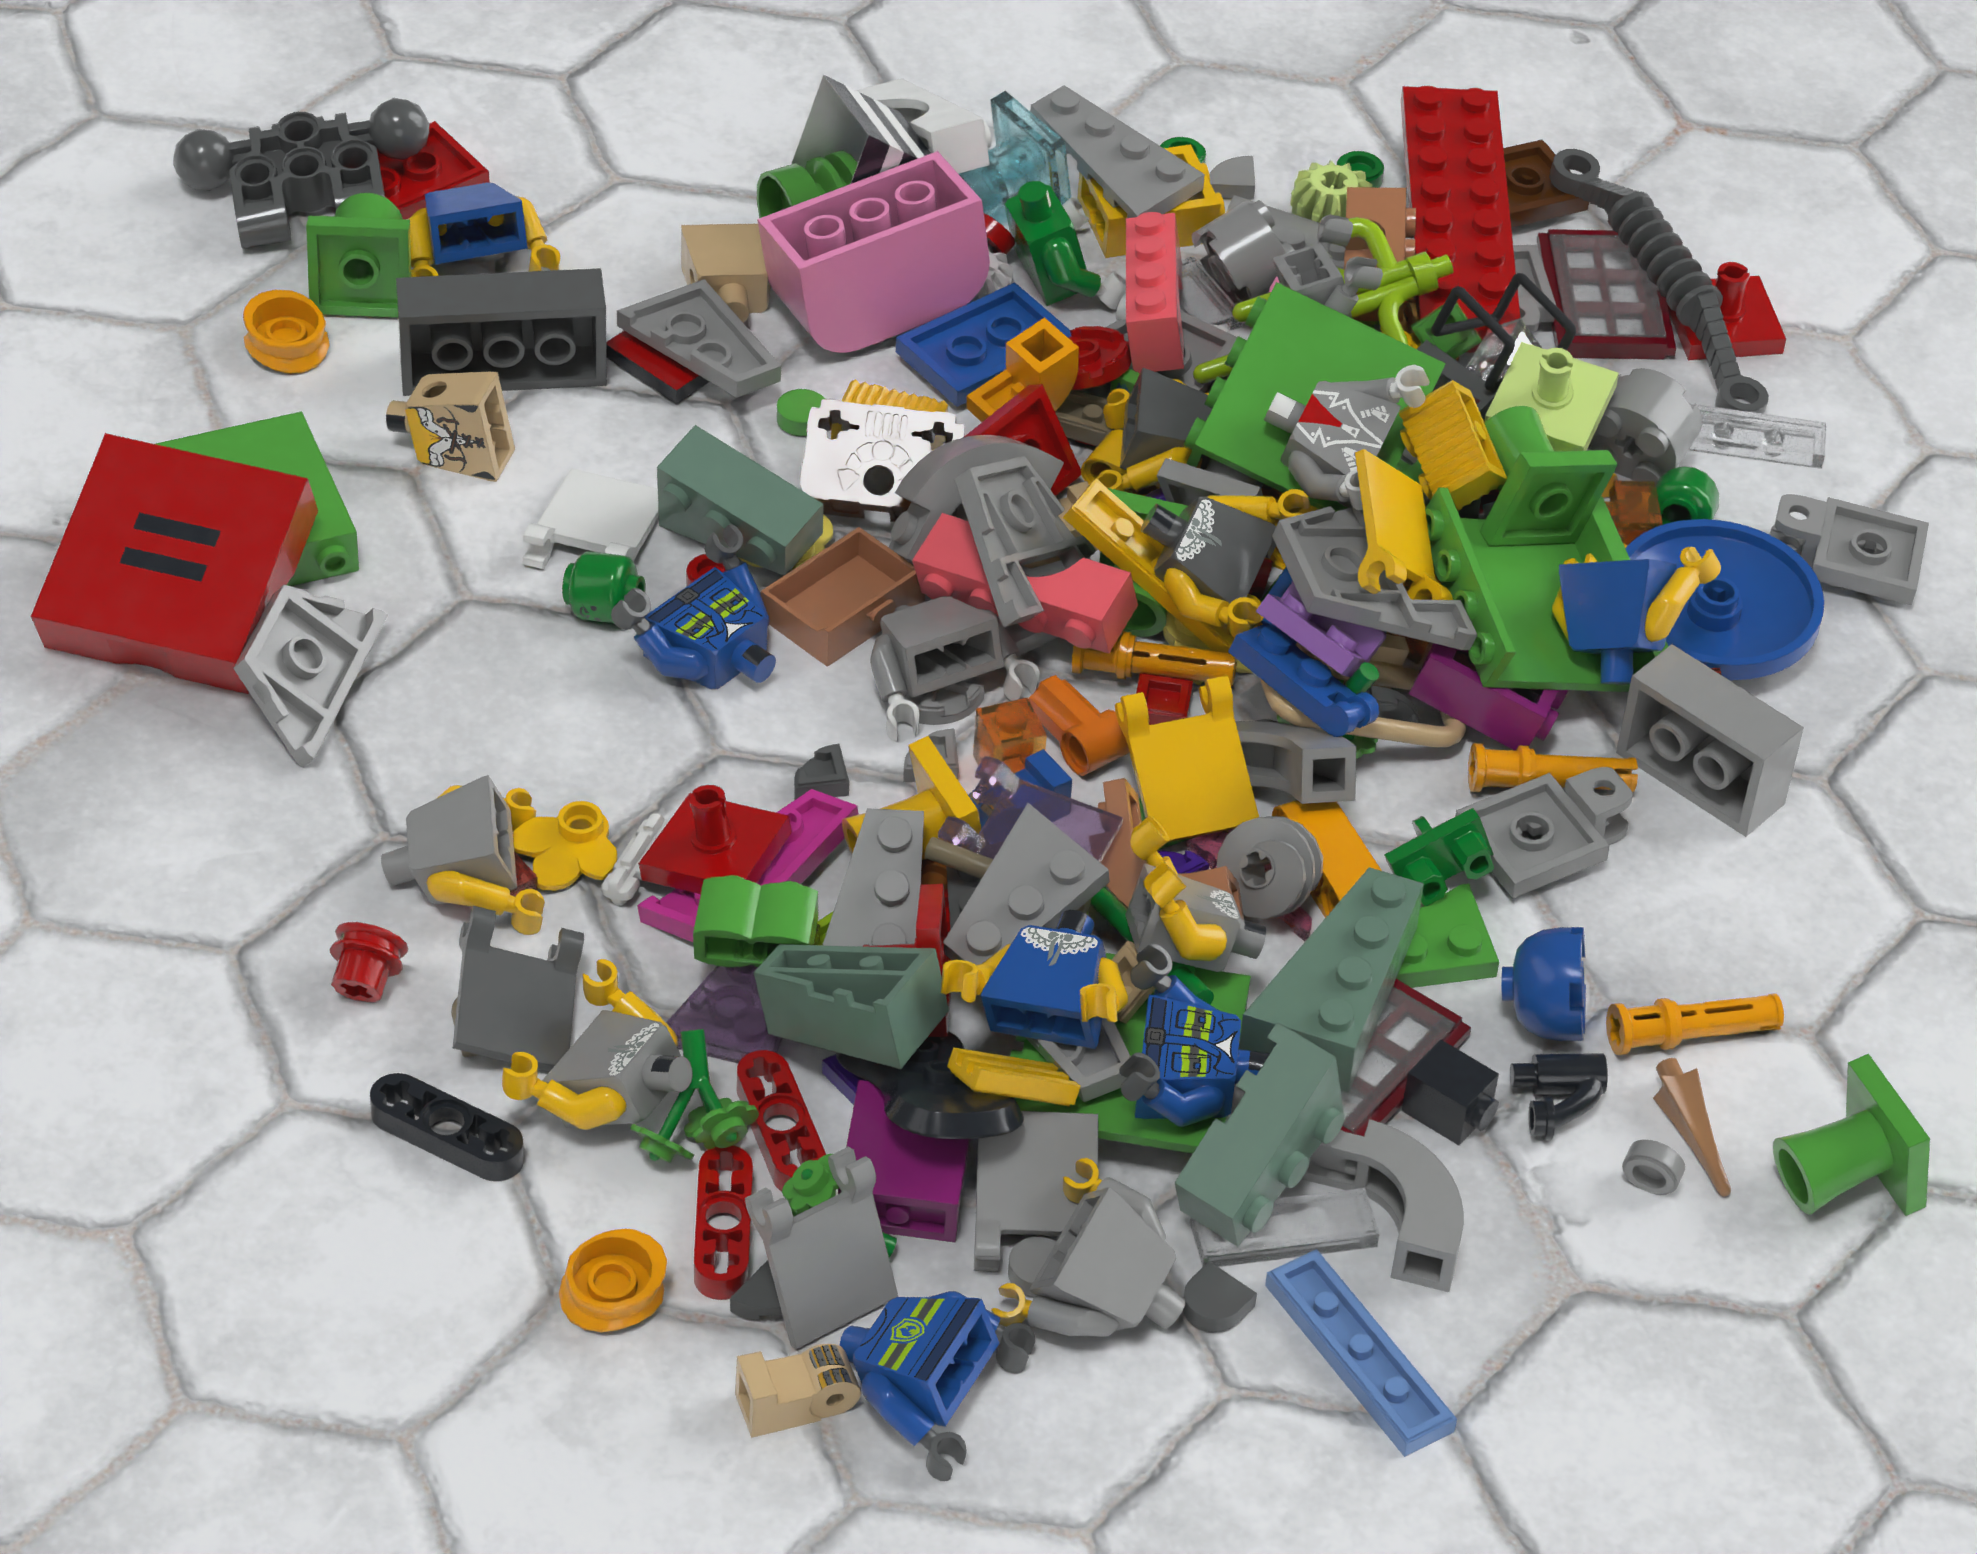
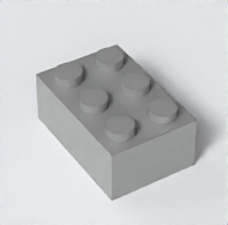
M1671 644L1632 675L1616 753L1623 758H1636L1640 769L1747 837L1785 804L1804 727Z

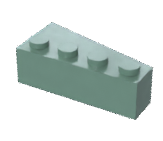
M1369 867L1244 1012L1239 1049L1271 1053L1275 1044L1267 1037L1275 1024L1279 1022L1336 1057L1340 1089L1349 1093L1416 932L1424 883Z

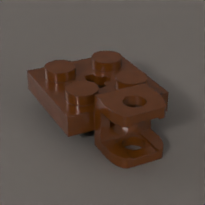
M1543 139L1503 148L1511 228L1588 210V201L1564 193L1551 183L1549 178L1550 169L1556 154Z

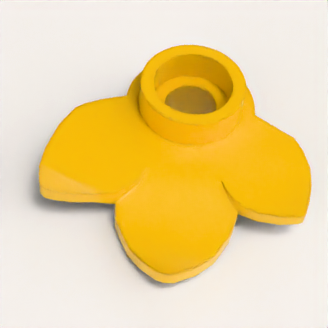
M575 801L565 805L559 811L557 817H533L513 831L514 852L534 858L533 880L535 885L541 890L555 891L565 889L575 883L582 873L593 879L604 880L613 871V867L617 862V849L607 839L609 835L608 821L598 806L587 801Z

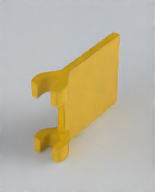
M1365 449L1355 452L1368 544L1366 555L1358 569V582L1360 586L1372 594L1381 592L1379 577L1385 570L1386 578L1396 584L1405 582L1406 577L1413 581L1407 592L1412 600H1429L1431 597L1432 600H1453L1451 592L1435 578L1422 485Z
M1228 675L1206 679L1205 686L1198 688L1201 704L1206 713L1204 715L1149 725L1148 708L1143 692L1122 696L1120 698L1121 702L1115 704L1117 720L1128 744L1145 817L1152 816L1159 822L1169 837L1168 842L1235 829L1242 822L1259 817L1234 718L1233 694Z

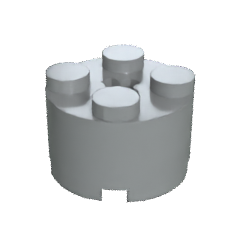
M1260 200L1252 205L1244 201L1192 233L1194 247L1203 243L1208 254L1200 259L1205 272L1229 306L1236 302L1240 303L1269 293L1270 286L1277 277L1272 258L1295 251L1288 242L1280 243L1272 230V227L1275 226L1274 219L1268 208Z
M1633 369L1630 375H1618L1616 389L1588 449L1609 450L1618 464L1614 473L1633 480L1635 485L1644 491H1653L1661 476L1667 471L1678 467L1699 435L1702 427L1701 412L1696 403L1691 408L1683 397L1686 390L1673 378L1651 369Z

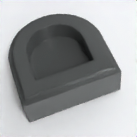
M1209 1261L1187 1282L1183 1297L1185 1299L1183 1313L1192 1325L1208 1332L1226 1331L1234 1327L1255 1307L1257 1293Z

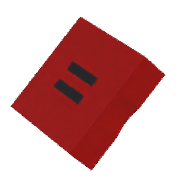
M105 433L31 614V619L44 647L114 664L149 666L171 674L175 678L249 694V691L233 668L271 597L283 585L288 584L296 571L318 513L308 478Z

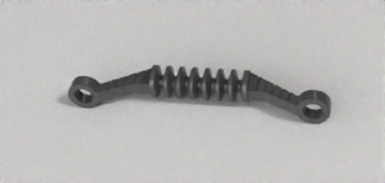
M1565 149L1558 152L1554 156L1549 178L1551 183L1564 193L1582 198L1584 201L1590 202V204L1605 209L1609 225L1613 231L1618 233L1621 242L1628 246L1632 257L1637 258L1640 268L1647 272L1651 283L1657 285L1656 288L1659 294L1666 298L1670 309L1676 311L1678 320L1681 324L1689 326L1697 338L1702 341V347L1709 367L1711 366V372L1718 389L1715 400V407L1718 413L1724 419L1740 425H1751L1760 421L1768 404L1769 395L1766 388L1760 382L1750 377L1742 376L1720 309L1723 296L1719 289L1712 285L1708 274L1702 272L1701 265L1692 258L1688 247L1683 246L1681 238L1673 232L1670 223L1663 219L1664 216L1659 208L1654 207L1650 196L1647 193L1633 191V189L1599 179L1600 165L1598 160L1583 150ZM1568 170H1576L1582 174H1574ZM1733 397L1744 398L1751 404L1740 403Z

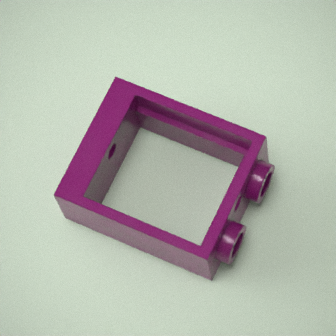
M1432 644L1409 692L1411 696L1516 751L1519 745L1530 746L1534 737L1542 741L1546 739L1559 714L1555 710L1559 709L1569 690L1531 689L1538 693L1534 703L1507 688L1483 687L1476 671L1453 660L1457 650L1469 656L1468 650Z

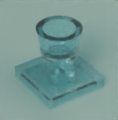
M1007 91L990 99L996 146L988 150L990 165L959 173L962 179L982 199L983 212L992 217L1004 206L1007 199L1016 196L1020 187L1030 181H1040L1050 185L1063 205L1071 198L1065 141Z

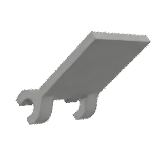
M1021 1111L1024 1121L1022 1126L1015 1131L994 1137L978 1138L974 1271L998 1272L1000 1236L1002 1234L1061 1235L1079 1204L1070 1201L1063 1192V1177H1069L1076 1183L1089 1181L1076 1172V1161L1081 1158L1093 1160L1098 1167V1114Z
M849 1146L828 1156L829 1167L834 1180L841 1190L840 1194L794 1217L788 1201L781 1198L774 1202L772 1192L768 1188H764L745 1198L748 1214L764 1243L790 1345L796 1349L899 1297L873 1197V1188L876 1183L875 1169L871 1159L866 1156L856 1161L854 1149Z

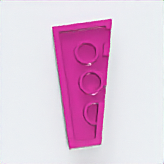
M811 789L776 812L790 817L792 833L757 884L764 885L785 881L802 884L844 840L842 819L859 815L858 806ZM675 888V890L660 900L652 895L637 905L640 922L693 942V931L701 894Z

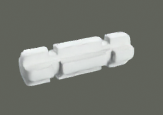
M653 813L649 818L643 820L636 831V838L630 840L615 863L613 873H609L602 883L603 896L611 898L613 904L624 905L627 900L632 899L640 886L639 881L641 880L638 863L669 822L664 820L662 814Z

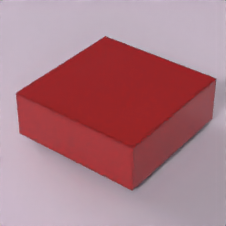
M1140 673L1136 693H1144L1148 708L1149 725L1188 718L1193 681Z

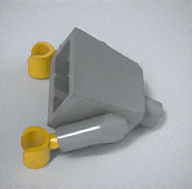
M1088 1158L1077 1160L1076 1172L1089 1181L1076 1183L1069 1177H1063V1192L1070 1201L1079 1204L1029 1289L1037 1296L1032 1301L1027 1300L1019 1286L1014 1283H1005L998 1289L1000 1295L1007 1298H1015L1019 1301V1304L1013 1311L1009 1312L1001 1311L998 1308H991L992 1313L1001 1318L999 1324L1005 1327L1012 1323H1022L1025 1318H1028V1323L1032 1327L1066 1336L1107 1337L1115 1331L1136 1327L1142 1321L1144 1315L1163 1329L1169 1328L1182 1313L1185 1299L1163 1284L1176 1260V1254L1165 1242L1166 1234L1151 1200L1110 1177L1104 1180L1099 1179V1170L1093 1160Z

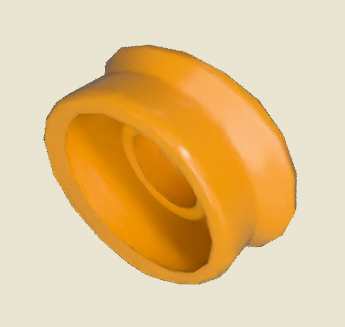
M275 289L261 292L250 299L245 306L243 320L248 331L244 336L245 348L262 365L279 372L289 374L302 373L317 367L326 357L329 349L328 334L325 331L326 322L323 313L311 299L291 290Z
M626 1228L598 1234L580 1244L569 1256L559 1290L561 1308L569 1321L584 1330L602 1333L621 1330L638 1324L654 1314L662 1304L664 1297L662 1282L666 1274L667 1258L662 1246L650 1235Z

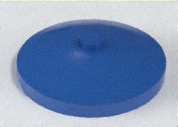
M1691 519L1655 527L1635 538L1625 548L1630 560L1653 559L1677 564V569L1684 567L1680 560V554L1684 548L1695 547L1701 559L1708 549L1713 550L1721 565L1719 575L1711 582L1699 584L1666 637V642L1668 646L1673 644L1728 680L1755 679L1780 672L1805 656L1817 639L1824 613V594L1821 584L1810 565L1795 550L1765 532L1728 521Z

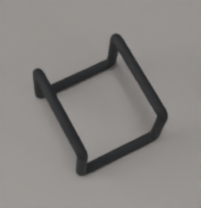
M1517 273L1512 277L1492 314H1489L1464 288L1454 287L1431 328V333L1439 337L1487 326L1505 344L1484 383L1485 389L1488 391L1498 390L1503 378H1498L1515 348L1514 339L1498 322L1503 317L1520 284L1566 330L1557 348L1567 351L1576 335L1574 323L1523 273ZM1458 298L1477 316V318L1445 325Z

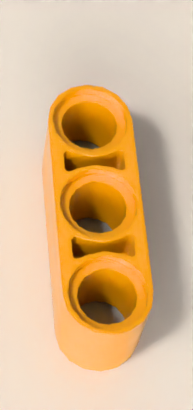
M1296 800L1273 808L1272 816L1286 817L1302 824L1315 837L1323 854V875L1317 888L1311 891L1310 895L1325 918L1369 867L1382 871L1337 802L1301 804Z

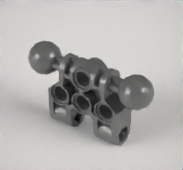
M392 98L380 104L371 113L370 120L349 124L346 112L335 114L334 120L324 121L323 116L315 117L308 112H293L281 118L278 123L272 124L271 130L261 131L259 126L250 127V139L229 142L225 136L213 130L197 129L188 133L176 144L173 166L184 184L198 190L211 191L223 185L230 178L242 249L291 241L289 216L293 212H315L326 206H332L337 210L338 206L345 199L359 193H374L385 197L378 153L388 158L400 160L416 155L427 144L430 124L419 105L409 100Z

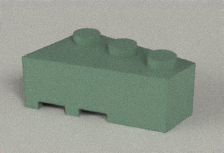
M697 425L684 436L657 466L659 526L704 544L714 532L718 537L719 543L729 548L723 538V530L732 524L741 531L743 536V544L736 553L737 557L781 575H786L823 534V503Z
M779 944L754 971L768 1034L898 1069L905 1065L949 1011L946 995L940 993L942 976L935 948Z
M1279 1022L1275 1024L1267 1037L1274 1042L1275 1047L1258 1074L1254 1075L1246 1070L1236 1085L1245 1092L1237 1107L1225 1123L1215 1118L1175 1181L1180 1211L1237 1247L1250 1231L1256 1233L1264 1227L1272 1214L1275 1200L1286 1187L1293 1188L1301 1181L1308 1169L1309 1158L1322 1142L1328 1144L1337 1136L1345 1119L1336 1057Z

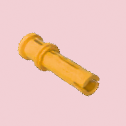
M1125 631L1119 636L1109 654L1090 647L1083 649L1073 646L1072 673L1081 674L1084 669L1112 672L1116 674L1118 679L1125 680L1127 677L1131 678L1133 673L1204 682L1206 679L1228 675L1230 684L1233 687L1237 659L1228 652L1137 641V636L1132 635V632Z
M1473 743L1468 761V784L1471 792H1481L1483 787L1513 788L1550 773L1559 785L1565 788L1566 779L1591 769L1609 767L1614 769L1631 791L1634 792L1637 786L1638 774H1632V770H1637L1638 764L1634 757H1628L1627 759L1535 754L1534 749H1530L1529 746L1519 745L1516 751L1485 749L1483 744ZM1603 786L1595 788L1602 790H1611L1610 788Z
M1775 993L1758 997L1678 1005L1669 998L1657 999L1654 1005L1626 1008L1622 1003H1615L1608 1007L1606 1015L1607 1036L1611 1049L1616 1055L1628 1054L1631 1048L1659 1045L1663 1050L1674 1049L1682 1040L1765 1030L1775 1031L1780 1030V1026H1783L1784 1023L1783 1005L1780 997Z

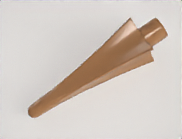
M1665 1059L1656 1066L1662 1087L1653 1099L1690 1146L1718 1194L1726 1197L1731 1193V1186L1713 1137L1698 1069L1695 1068L1683 1073L1677 1059Z

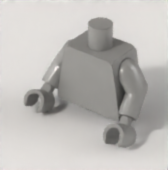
M1327 215L1321 219L1316 244H1310L1308 247L1272 258L1279 284L1352 318L1351 311L1359 300L1356 295L1358 288L1376 290L1381 283L1383 272L1382 269L1376 268V259L1353 257L1346 263L1343 281V277L1332 261V255L1328 251L1330 244L1343 247L1348 245L1353 224L1348 218L1336 215Z

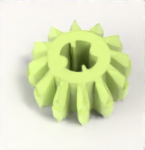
M1332 160L1325 166L1311 163L1309 170L1299 171L1297 179L1294 181V189L1291 192L1290 205L1292 206L1291 214L1319 223L1327 215L1346 218L1347 187H1372V184L1366 181L1365 172L1352 171L1350 163L1343 166L1335 165Z

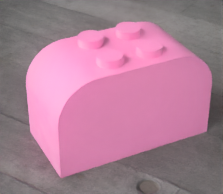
M938 151L757 219L768 282L771 288L816 343L832 352H853L870 345L882 343L888 338L919 327L967 305L981 290L989 271L990 260L982 199Z

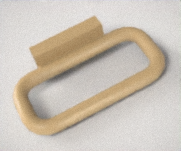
M1386 634V639L1368 662L1374 665L1379 672V678L1372 686L1411 690L1420 670L1404 668L1402 666L1409 653L1405 637ZM1298 642L1296 643V646L1310 658L1325 664L1336 679L1344 680L1345 683L1350 678L1341 675ZM1260 678L1270 707L1282 719L1300 727L1323 730ZM1439 710L1444 726L1378 717L1375 722L1361 728H1355L1348 735L1447 748L1461 741L1466 733V724Z

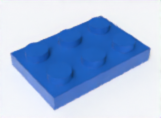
M1014 282L897 336L895 352L958 407L967 402L968 394L1006 369V343L1044 317L1065 336L1071 337L1069 328Z

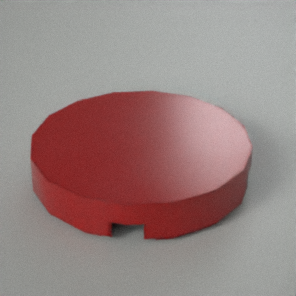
M1082 326L1070 330L1071 337L1068 338L1079 347L1078 373L1071 390L1100 386L1117 379L1128 371L1132 363L1129 341L1124 340L1122 333L1102 326Z

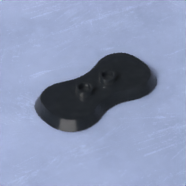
M949 1031L947 1036L927 1037L901 1069L836 1052V1059L846 1070L862 1079L870 1081V1083L882 1091L885 1100L884 1111L887 1117L897 1126L914 1134L942 1139L986 1138L1011 1133L1023 1124L1024 1117L1015 1098L975 1092L950 1071L947 1065L953 1047L965 1048L959 1037Z

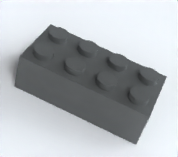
M601 268L396 278L403 396L411 395L422 377L428 374L498 372L502 391L607 386L606 303Z

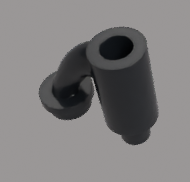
M1604 1053L1534 1054L1531 1063H1511L1510 1084L1512 1087L1532 1086L1534 1095L1572 1094L1554 1105L1551 1096H1542L1540 1101H1530L1528 1112L1531 1136H1541L1543 1140H1552L1555 1128L1574 1120L1593 1108L1607 1089L1608 1069Z

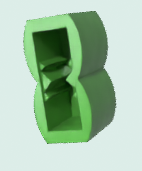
M735 875L704 879L693 931L694 959L722 967H742L751 964L759 967L779 944L813 945L818 922V891L793 881L759 885Z

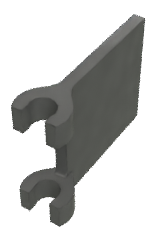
M473 906L470 912V923L464 922L459 938L462 960L452 1048L511 1062L512 1055L515 1052H526L536 1058L538 1069L550 1072L570 1049L576 974L583 950L584 933L561 928L558 936V945H551L547 960L490 946L495 927L496 911Z

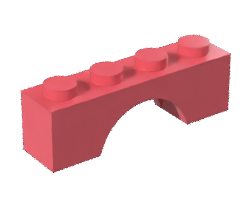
M1146 212L1137 217L1126 218V326L1132 367L1138 373L1141 372L1142 368L1154 372L1184 369V341L1179 302V289H1183L1182 259L1175 213Z
M942 513L912 560L921 593L926 594L931 599L950 596L975 608L990 610L999 617L969 522ZM1082 558L1071 567L1056 574L1027 577L1044 611L1029 621L1018 624L1025 630L1033 633L1044 632L1065 639L1076 647L1083 649L1090 647L1109 654L1138 606L1131 572Z

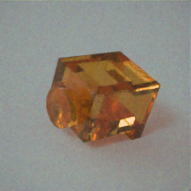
M1614 480L1613 486L1609 490L1610 501H1605L1622 542L1629 545L1641 534L1662 525L1655 481Z

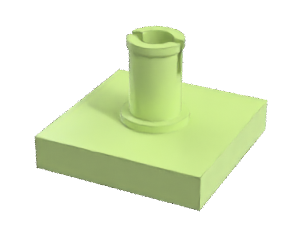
M1521 341L1485 415V422L1507 408L1528 406L1535 409L1539 414L1547 438L1554 451H1587L1616 389L1619 373L1575 359L1568 351L1562 348H1549L1547 350Z

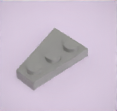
M1027 803L943 942L945 955L951 960H965L975 965H980L1007 944H1012L1020 929L1025 926L1033 925L1056 929L1061 914L1064 911L1078 910L1110 882L1109 869L1031 804Z

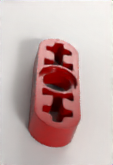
M758 1050L746 1054L737 1065L736 1090L740 1101H746L748 1105H754L759 1112L758 1118L750 1124V1127L773 1183L782 1192L783 1186L792 1178L798 1168L795 1164H790V1151L797 1149V1158L800 1165L808 1160H818L826 1155V1152L788 1062L776 1052ZM757 1076H764L767 1082H772V1094L765 1097L764 1085ZM775 1115H786L793 1118L797 1124L791 1129L779 1131L767 1126L765 1121Z
M735 1145L726 1148L714 1147L708 1149L703 1153L699 1161L694 1247V1284L700 1293L715 1300L730 1299L748 1280L751 1218L746 1208L745 1198L752 1195L753 1162L750 1155L744 1149ZM720 1171H732L731 1191H719ZM718 1213H729L737 1217L740 1222L731 1229L720 1230L712 1227L707 1220ZM716 1251L728 1252L727 1273H715Z

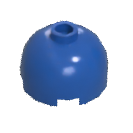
M1557 927L1541 930L1527 937L1517 948L1513 967H1502V1001H1513L1517 1020L1527 1031L1541 1038L1558 1041H1584L1583 1034H1585L1586 984H1584V961H1582V958H1586L1584 927Z

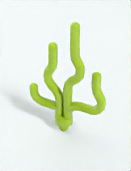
M1348 218L1353 224L1351 238H1362L1367 243L1373 259L1377 260V268L1382 269L1383 272L1381 283L1376 290L1358 288L1356 294H1359L1357 295L1359 300L1351 311L1352 318L1379 309L1378 319L1382 333L1408 345L1407 337L1399 322L1398 312L1400 306L1414 296H1421L1438 290L1437 279L1453 274L1451 260L1447 254L1431 260L1426 252H1421L1397 262L1383 231L1377 224L1365 218ZM1337 267L1338 270H1339V272L1341 273V275H1342V277H1343V281H1344V271H1345V270L1342 269V268ZM1271 292L1260 295L1259 297L1268 300ZM1257 297L1236 304L1232 310L1233 318L1240 323L1246 322ZM1229 354L1197 365L1193 371L1194 379L1198 383L1204 384L1216 380L1217 377L1229 376L1233 369L1225 365Z

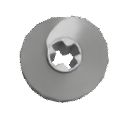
M1258 817L1242 822L1226 836L1218 852L1216 868L1227 866L1239 882L1243 914L1245 916L1269 919L1284 916L1298 909L1310 895V892L1317 888L1323 875V854L1315 837L1302 824L1286 817ZM1271 862L1272 869L1265 873L1264 865Z

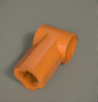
M1056 675L1041 681L1037 690L1029 697L1028 711L1060 742L1062 755L1068 766L1076 774L1085 776L1130 753L1126 738L1119 726L1116 712L1108 709L1100 713L1066 679L1060 680Z

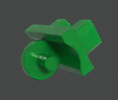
M1474 808L1434 828L1430 826L1424 816H1420L1412 821L1417 837L1384 854L1394 875L1424 883L1421 904L1424 906H1428L1444 897L1448 890L1445 880L1463 871L1467 879L1477 880L1494 870V864L1491 856L1494 854L1482 821Z

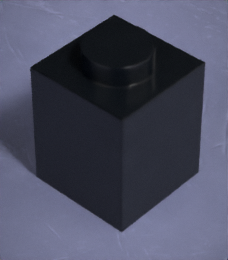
M1440 1039L1408 1072L1401 1111L1455 1144L1460 1145L1475 1129L1479 1131L1484 1130L1495 1116L1499 1101L1494 1098L1499 1073Z

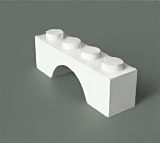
M902 78L856 90L899 111L931 153L938 151L958 174L990 165L988 148L991 147L992 139L984 118Z

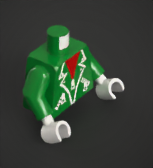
M1030 181L1022 185L1016 196L1007 199L1004 207L1009 231L1015 240L1013 249L1046 306L1073 295L1081 294L1090 298L1097 295L1109 308L1117 309L1120 300L1126 294V280L1113 271L1101 283L1100 275L1087 270L1076 231L1089 221L1087 216L1082 215L1078 211L1082 208L1081 203L1071 197L1062 205L1052 187L1040 181Z

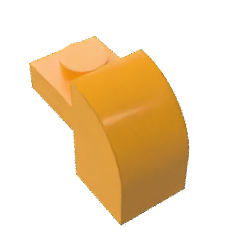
M1044 317L1006 343V370L968 394L967 409L983 422L1028 385L1043 384L1056 412L1069 395L1078 373L1079 347Z

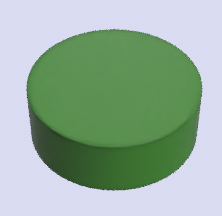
M795 389L784 393L777 401V423L779 427L795 436H807L806 431L811 407L820 408L821 400L825 398L821 394L808 389Z

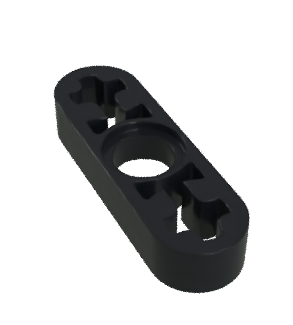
M388 1074L379 1078L372 1085L370 1090L371 1118L380 1129L488 1181L508 1180L522 1169L524 1164L523 1136L514 1125L407 1074ZM401 1100H406V1101H408V1104H406V1103H404V1102H400V1101H401ZM443 1119L456 1120L463 1125L458 1132L450 1135H441L431 1129L434 1123ZM501 1147H502V1148H506V1149H507V1152L504 1151V1150H499V1149H500ZM486 1150L494 1153L492 1155L487 1154Z

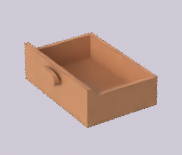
M860 527L848 533L760 592L769 615V625L827 667L882 631L880 621L884 615L893 613L897 607L902 605L914 606L925 602V594L921 593L914 565Z

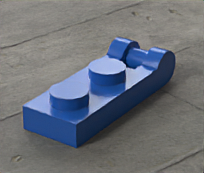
M1265 623L1236 635L1228 652L1333 737L1348 734L1354 731L1355 728H1361L1375 722L1378 718L1379 705L1371 694L1366 692L1355 694L1332 675L1330 669L1325 664L1310 658L1294 645L1290 637L1282 630Z

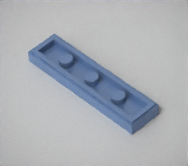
M1317 1249L1267 1272L1265 1283L1267 1289L1404 1457L1455 1432L1457 1418Z

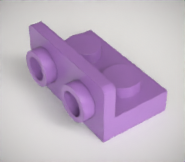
M1294 582L1291 583L1281 598L1267 594L1256 610L1258 614L1338 673L1350 677L1362 663L1369 662L1386 639V633L1382 630L1308 613Z

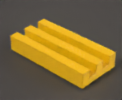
M953 1047L947 1065L950 1071L975 1092L1070 1106V1104L1075 1105L1081 1087L1077 1082L1070 1081L1067 1074L1059 1072L1058 1067L1053 1063Z

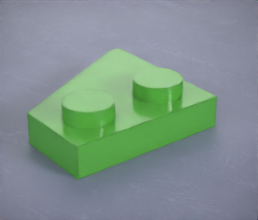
M1469 883L1457 886L1445 893L1444 897L1420 908L1416 932L1396 979L1411 988L1497 977L1499 959Z

